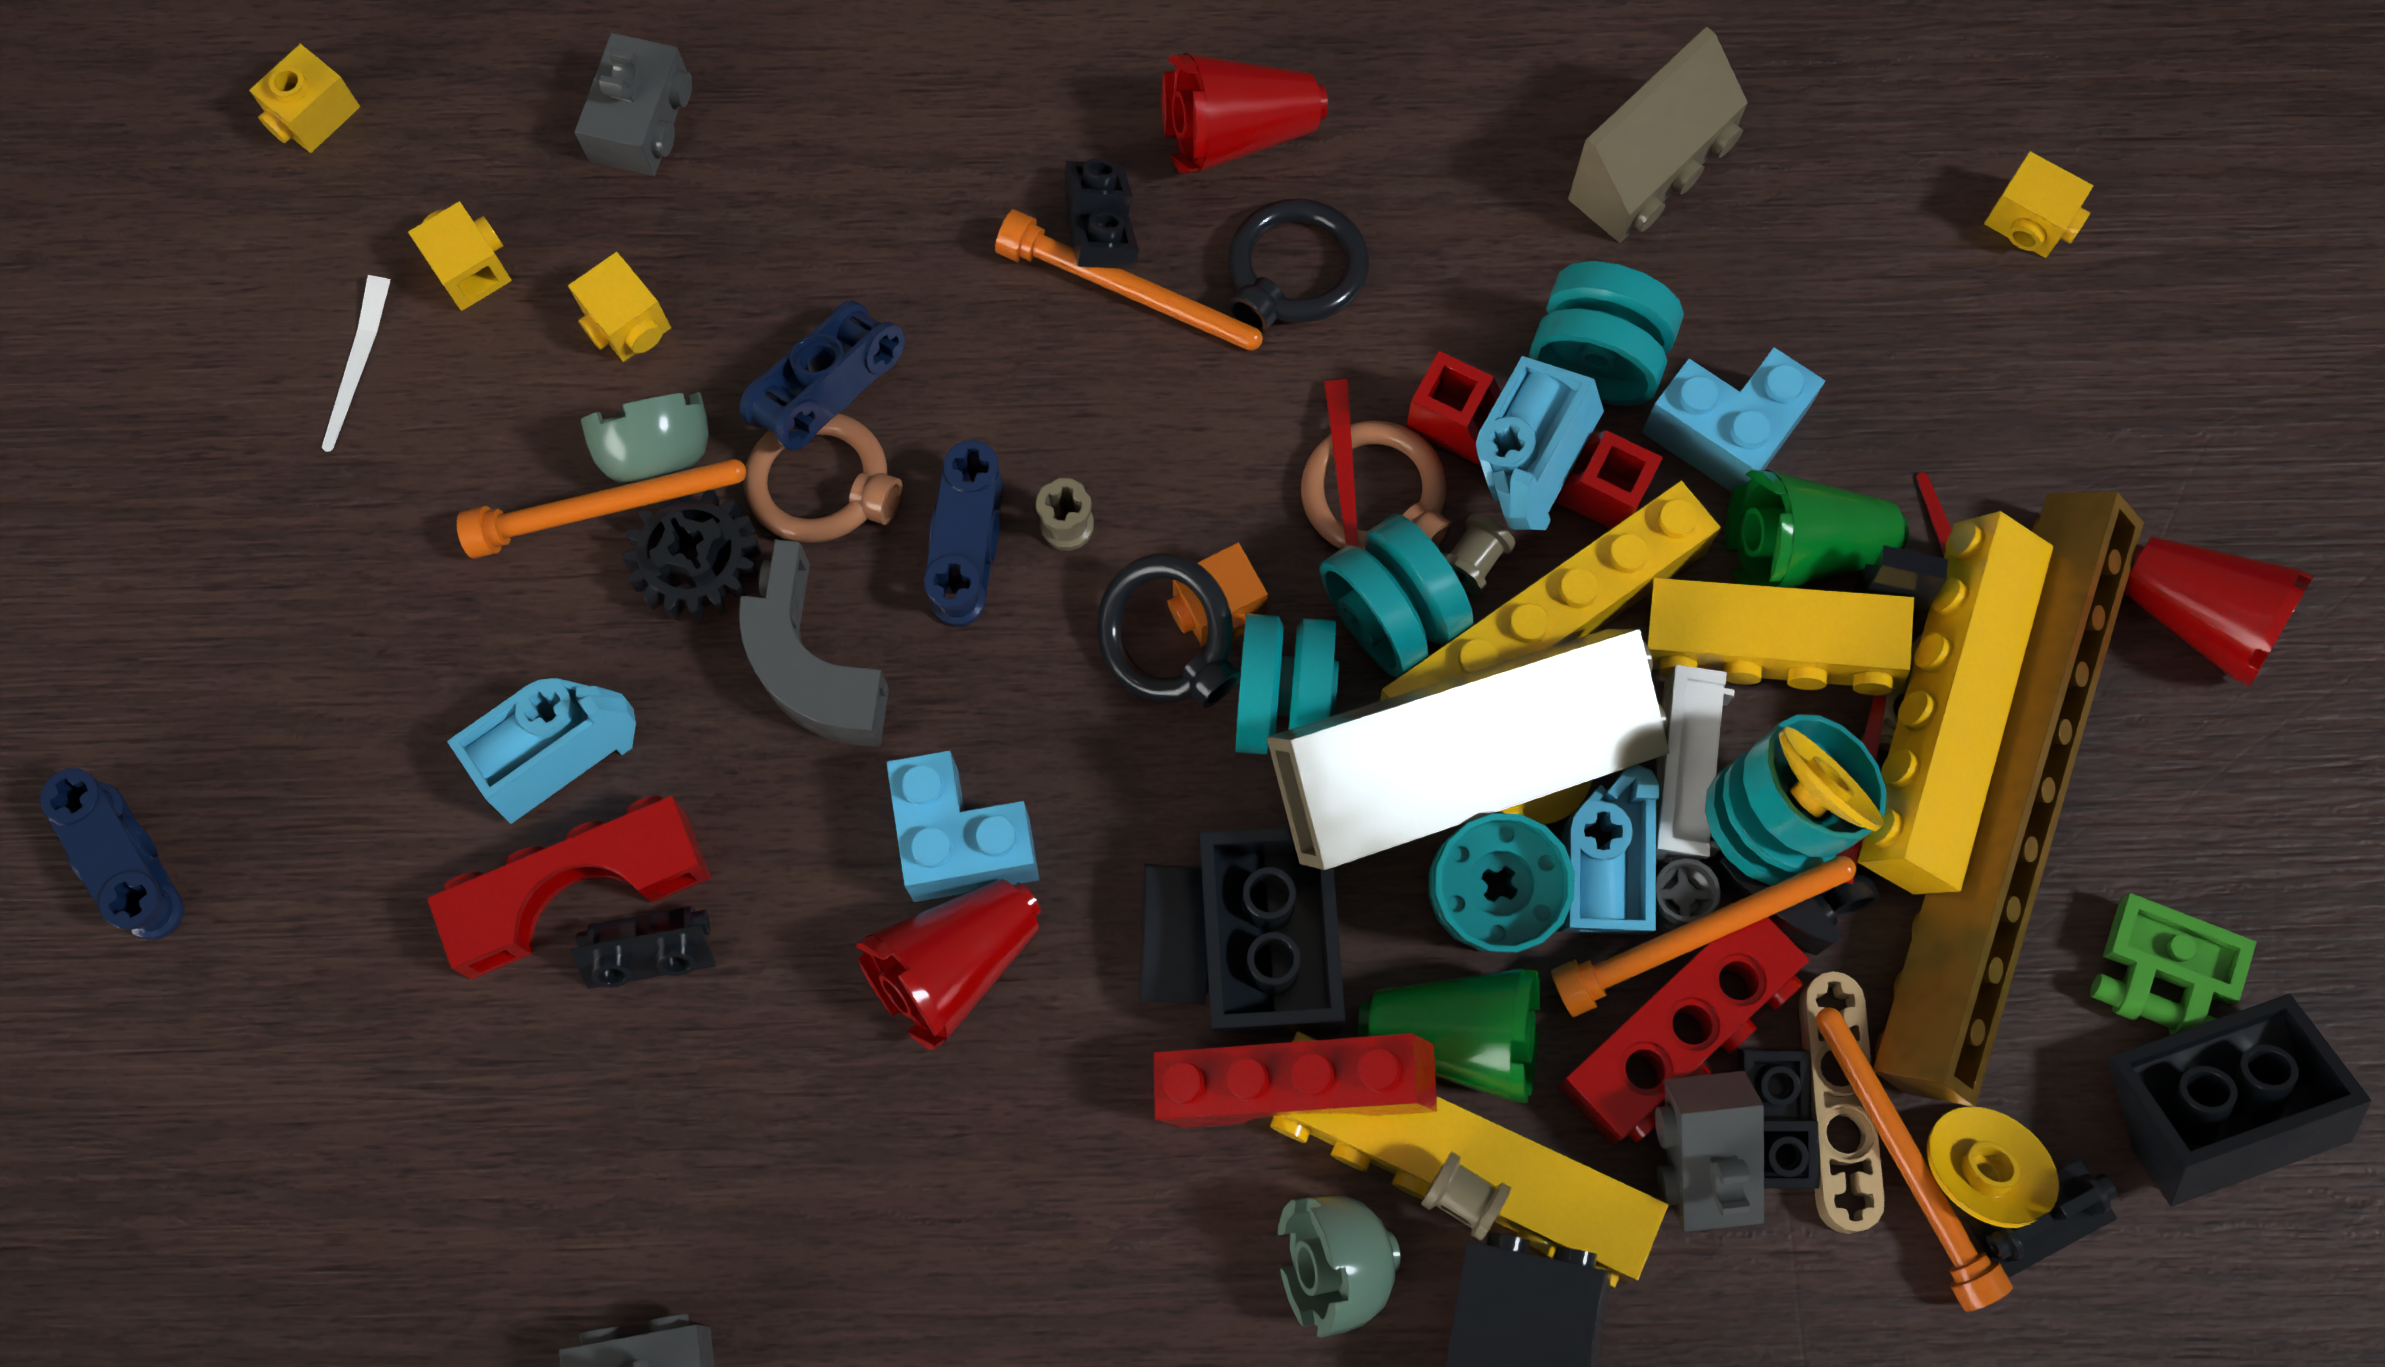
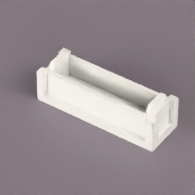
M1676 665L1664 683L1662 708L1667 718L1668 726L1665 736L1670 753L1656 759L1655 777L1659 784V799L1656 800L1657 865L1666 866L1674 860L1684 858L1701 861V859L1715 856L1720 850L1715 841H1710L1711 832L1705 814L1707 789L1716 776L1722 706L1728 705L1734 698V690L1724 688L1727 672Z

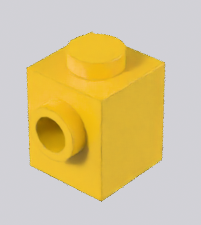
M299 44L249 90L264 110L258 116L262 124L281 142L286 143L290 138H293L309 153H312L360 108V105L341 76L302 44Z
M2030 151L1984 222V225L2008 237L2018 248L2033 251L2047 258L2060 239L2071 244L2091 212L2083 209L2081 206L2092 190L2093 185Z
M460 201L447 209L431 213L423 220L422 224L408 231L461 311L512 281L494 253L503 247L498 236L484 216L473 221Z
M617 251L568 285L582 312L585 314L584 317L578 320L581 327L599 350L609 344L623 362L636 353H644L653 348L660 341L662 335L671 329L659 302Z

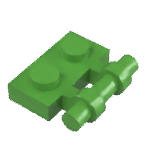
M2129 893L2120 898L2103 957L2128 966L2124 980L2120 981L2099 973L2092 984L2090 996L2112 1005V1011L2115 1014L2130 1020H2136L2139 1016L2168 1027L2169 1034L2173 1035L2217 1019L2207 1015L2211 1000L2228 1006L2240 1002L2257 941ZM2154 977L2184 988L2179 1004L2150 993Z

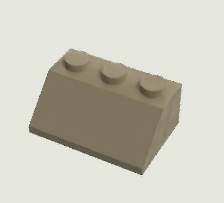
M1706 26L1585 140L1568 200L1619 243L1635 228L1641 232L1646 231L1665 208L1663 202L1675 190L1680 195L1687 192L1703 173L1705 167L1702 164L1713 154L1719 158L1723 157L1736 144L1743 133V129L1738 125L1748 102L1722 46L1712 30Z

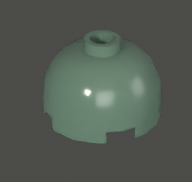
M699 392L689 395L686 399H684L683 393H677L623 404L624 409L616 412L617 417L605 420L602 419L600 412H595L581 418L586 444L594 463L606 477L620 484L635 483L694 468L705 453L709 436L707 416L702 396Z
M1315 1195L1291 1200L1283 1208L1278 1225V1235L1290 1234V1252L1293 1266H1281L1280 1271L1288 1301L1298 1322L1303 1327L1315 1324L1318 1327L1317 1337L1321 1338L1345 1333L1365 1325L1386 1306L1395 1281V1272L1398 1271L1401 1262L1400 1249L1395 1236L1390 1231H1386L1382 1221L1363 1202L1347 1196Z

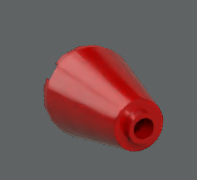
M1184 53L1171 55L1168 61L1176 66L1175 71H1164L1161 94L1163 129L1165 137H1176L1180 153L1170 154V157L1178 172L1183 174H1196L1314 133L1319 127L1320 120H1324L1328 112V98L1325 87L1322 84H1317L1315 77L1311 73Z
M2152 536L2145 547L2140 544L2137 545L2124 594L2236 682L2250 687L2314 576L2301 569Z
M1000 879L867 935L856 943V948L865 952L858 957V961L870 986L889 1013L895 1016L901 1012L907 1018H911L915 1025L906 1032L924 1048L935 1050L946 1042L1039 931L1036 916L1041 913V909L1033 894L1022 883L1017 882L1015 885H1012L1008 881Z

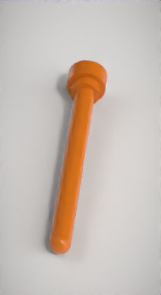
M1012 209L1001 225L995 243V253L1015 262H1020L1022 259L1031 262L1036 257L1246 350H1256L1262 344V333L1256 327L1123 269L1077 266L1074 249L1045 236L1044 228L1036 225V218Z
M731 459L505 514L500 509L492 510L488 506H481L459 512L456 523L457 533L465 553L470 558L476 559L499 553L502 546L510 543L511 537L738 484L745 479L747 471L741 461Z
M1846 856L1835 857L1593 965L1591 960L1581 964L1576 959L1551 970L1556 988L1568 1012L1574 1018L1598 1007L1596 1000L1607 996L1606 988L1850 881L1856 873L1855 863Z
M1831 1007L1823 1008L1816 1016V1025L1952 1261L1953 1266L1949 1269V1272L1954 1280L1951 1282L1950 1287L1965 1312L1975 1311L2000 1300L2013 1289V1285L2000 1262H1991L1986 1252H1977L1841 1013Z

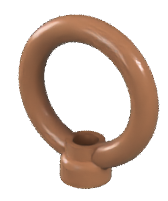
M838 413L816 435L837 437L850 444L861 459L863 473L857 476L852 485L849 503L831 515L814 519L798 518L785 513L774 503L768 490V474L775 458L785 448L776 440V434L768 430L750 452L745 465L747 473L743 480L747 505L762 526L786 540L800 543H820L834 540L855 530L867 519L887 525L894 518L900 505L903 490L902 481L899 478L887 475L886 458L879 441L867 427L844 414Z
M1369 420L1351 424L1352 449L1372 444L1385 445L1403 452L1415 463L1422 479L1421 499L1419 503L1411 506L1403 515L1415 523L1439 548L1450 533L1452 523L1441 514L1446 499L1447 483L1444 467L1436 451L1417 432L1397 423ZM1330 434L1314 449L1306 463L1301 480V499L1306 516L1315 530L1329 543L1342 549L1346 546L1343 522L1333 514L1325 496L1326 477L1330 468L1335 463L1332 436ZM1357 529V547L1365 550L1364 537L1368 531Z

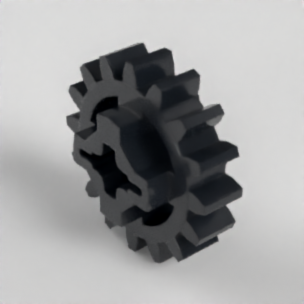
M713 489L705 491L701 500H695L692 494L680 497V501L671 503L670 500L658 502L660 510L655 514L641 508L637 513L645 525L642 530H626L625 536L636 549L622 553V560L630 570H635L627 578L636 592L644 591L642 598L652 610L664 603V610L670 619L677 620L683 609L688 608L695 621H702L705 606L713 605L722 615L727 612L726 603L723 598L729 594L737 598L747 595L740 584V580L742 577L748 579L757 578L759 572L754 563L748 558L760 555L761 548L756 538L750 537L756 530L748 515L739 517L741 511L735 500L730 498L720 505V500ZM693 520H705V522L701 523ZM686 539L689 540L693 548H696L699 554L696 556L701 564L699 569H696L691 559L688 560L686 555L688 550L684 545V540ZM728 560L727 565L725 566V568H724L723 571L721 572V570H722V568H723V565H724V562H726V561ZM683 584L694 588L685 589L677 588V586Z

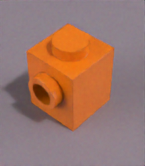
M1239 542L1198 562L1216 579L1225 593L1232 614V641L1244 635L1246 613L1267 615L1268 593ZM1172 579L1174 597L1167 602L1173 618L1184 634L1192 630L1201 647L1206 645L1208 636V625L1204 608L1191 589L1183 583Z

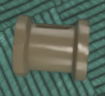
M1058 478L1052 483L1044 485L1037 495L1036 511L1040 516L1039 526L1043 539L1051 547L1058 550L1072 551L1081 548L1089 541L1093 534L1092 502L1080 482L1071 478ZM1066 509L1075 510V512H1069L1067 514L1065 521L1057 520L1055 518L1062 517Z
M1472 513L1464 522L1466 531L1451 553H1444L1443 556L1451 565L1465 592L1481 595L1487 586L1486 575L1500 555L1510 554L1515 546V540L1500 523L1483 514Z
M1451 1151L1420 1205L1428 1210L1437 1206L1472 1228L1471 1236L1481 1241L1502 1209L1511 1187L1503 1182L1497 1186L1493 1185L1460 1164L1461 1156Z

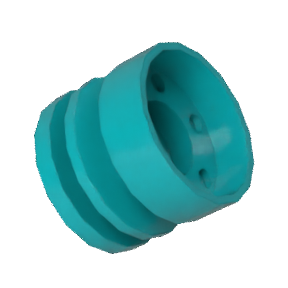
M1797 714L1780 722L1755 742L1751 750L1739 755L1732 764L1717 773L1707 789L1705 814L1713 839L1725 857L1745 875L1770 886L1835 858L1837 854L1849 849L1873 832L1856 826L1829 810L1820 818H1816L1794 798L1790 788L1799 780L1783 753L1779 739V733L1785 727H1791L1801 732L1822 748L1864 790L1882 817L1886 812V787L1879 766L1865 745L1845 727L1819 715Z
M1492 813L1466 823L1439 846L1428 870V898L1437 921L1454 940L1477 951L1520 952L1545 942L1563 925L1574 900L1575 871L1564 844L1545 825L1521 814ZM1504 870L1508 874L1504 885L1511 891L1508 898L1498 896L1489 901L1484 896L1488 885L1481 877L1484 872L1492 875Z

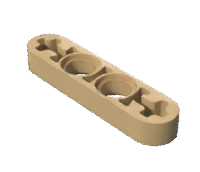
M1832 971L1819 975L1805 985L1799 997L1798 1007L1802 1049L1810 1051L1811 1118L1818 1121L1819 1189H1815L1816 1206L1819 1216L1828 1227L1836 1232L1851 1234L1868 1230L1878 1223L1884 1211L1885 1200L1878 1132L1850 1084L1844 1087L1834 1086L1825 1079L1820 1068L1821 1059L1824 1054L1831 1050L1825 1040L1819 1041L1818 1033L1821 1032L1816 1025V1016L1824 1007H1818L1816 999L1827 993L1828 987L1832 988L1835 998L1845 999L1847 1008L1840 1011L1871 1065L1866 1003L1862 988L1853 978L1845 973ZM1836 1116L1847 1117L1858 1126L1861 1140L1857 1150L1853 1153H1841L1829 1143L1826 1133L1827 1126L1832 1118ZM1861 1161L1864 1172L1858 1171L1850 1174V1185L1853 1195L1864 1197L1865 1209L1856 1211L1854 1213V1221L1849 1220L1847 1209L1836 1208L1834 1202L1836 1195L1846 1191L1845 1172L1832 1175L1830 1173V1164L1847 1166Z

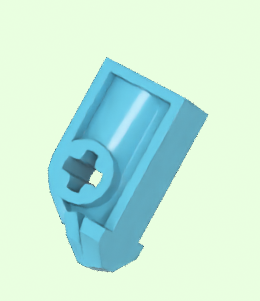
M1525 356L1520 358L1480 429L1476 440V447L1488 488L1494 502L1500 501L1508 528L1513 530H1546L1551 521L1548 512L1604 410L1595 379Z
M558 678L540 679L519 690L447 742L484 798L512 824L615 750L621 756L631 750L636 720L633 707L621 693Z
M1638 764L1623 769L1607 789L1602 785L1597 787L1570 815L1564 824L1562 843L1574 868L1575 881L1574 900L1561 926V932L1645 935L1656 931V800L1659 799V784L1652 770ZM1596 820H1600L1602 831L1611 832L1612 839L1603 844L1600 849H1597L1596 839L1585 837L1584 830L1594 824Z

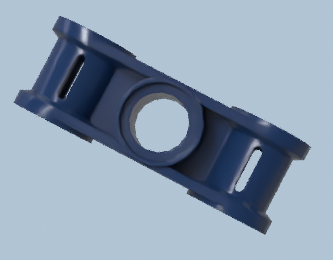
M854 300L845 301L812 333L797 342L791 351L771 369L751 382L740 401L739 410L741 418L750 426L756 428L765 427L776 434V440L786 449H801L831 419L849 407L853 400L872 382L898 362L905 345L904 331L892 322L881 323L869 316L866 307Z
M977 440L962 441L954 445L947 452L943 462L938 501L934 507L930 525L929 555L924 577L925 591L931 601V608L936 618L943 624L952 627H965L974 623L982 615L986 605L991 565L994 563L998 546L999 514L1004 492L1003 479L999 473V462L994 450L986 443ZM973 472H982L977 473L974 482H966L971 481L973 477ZM962 584L965 586V588L958 589L956 598H946L945 594H952L955 585Z
M66 768L51 776L41 790L40 804L42 811L65 848L66 858L71 868L87 887L101 912V916L108 924L123 930H130L132 934L146 940H159L169 936L178 928L183 919L184 903L161 864L154 843L135 819L123 795L117 788L104 782H98L92 774L79 768Z

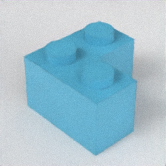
M1775 347L1741 392L1691 359H1688L1655 402L1642 433L1732 492L1736 484H1747L1751 478L1745 475L1750 470H1765L1806 414L1826 380Z
M951 751L887 761L904 885L914 902L969 893L1000 879H1004L1012 885L1017 882L1026 883L1039 880L1030 819L1024 801L964 811L959 773Z

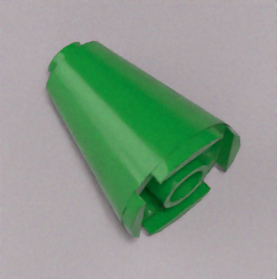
M1750 470L1745 475L1751 479L1747 484H1736L1731 493L1726 512V551H1738L1740 569L1730 570L1736 583L1743 585L1793 588L1863 570L1866 564L1874 565L1884 545L1903 549L1909 538L1908 521L1901 513L1899 507L1892 501L1771 470Z
M1516 969L1377 989L1374 992L1372 1002L1361 1003L1358 1018V1037L1413 1033L1434 1044L1436 1077L1511 1102L1528 1103V1096H1531L1533 1090L1539 1031H1535L1534 1011L1540 1010L1538 971Z

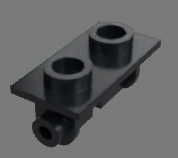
M692 905L681 909L648 914L649 934L639 936V923L636 917L602 923H589L587 931L577 932V947L570 948V954L588 989L619 987L630 981L664 975L681 976L693 970L716 966V960L705 937L710 935L711 932L707 910L695 911Z
M2078 1158L2057 1170L2059 1179L2057 1201L2051 1211L2035 1219L2037 1221L2021 1228L1998 1227L1978 1220L1973 1216L1966 1219L1990 1261H1999L2006 1275L2010 1278L2116 1220L2117 1217L2111 1209L2110 1201L2117 1198L2118 1193L2112 1181L2105 1174L2093 1177L2082 1159Z

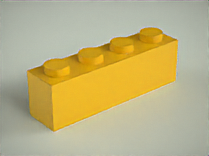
M1654 578L1648 648L1653 662L1652 669L1659 670V674L1667 678L1676 665L1727 672L1726 681L1733 684H1757L1761 682V678L1787 680L1789 686L1802 690H1818L1825 688L1827 684L1853 686V690L1860 694L1886 695L1892 692V688L1902 690L1910 672L1914 597Z

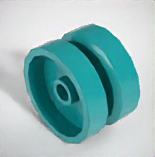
M1588 261L1573 263L1559 271L1546 307L1548 315L1544 316L1540 321L1529 357L1595 379L1602 404L1631 406L1641 405L1653 399L1668 362L1665 354L1671 351L1684 317L1680 300L1659 281L1643 272L1619 264Z
M1392 514L1368 530L1364 537L1365 550L1356 546L1346 545L1324 560L1319 567L1322 584L1330 602L1353 638L1374 663L1389 675L1399 678L1428 656L1427 641L1445 646L1468 630L1474 622L1472 608L1466 592L1451 565L1437 546L1415 523L1404 515Z
M1246 613L1235 752L1267 755L1270 749L1266 737L1275 735L1277 716L1289 717L1288 730L1335 716L1339 661L1334 660L1335 620L1303 618L1296 627L1294 656H1282L1284 625L1279 616Z

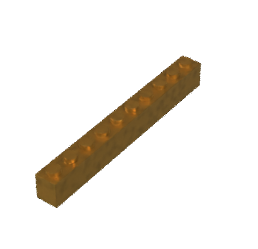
M2118 491L2047 493L2040 518L2033 525L2032 532L2054 547L1962 889L1959 892L1929 893L1925 895L1921 911L1917 913L1912 924V941L1904 968L1895 980L1894 1001L1885 1030L1880 1034L1875 1047L1876 1060L1873 1071L1904 1094L1976 1107L2144 525L2143 520Z

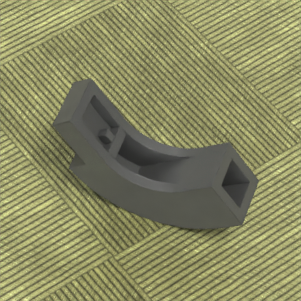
M775 540L772 560H764L760 571V595L766 598L741 596L739 620L741 637L747 657L755 673L780 709L797 724L810 732L840 743L881 747L889 687L882 671L830 664L812 655L802 645L800 624L810 562L800 542Z

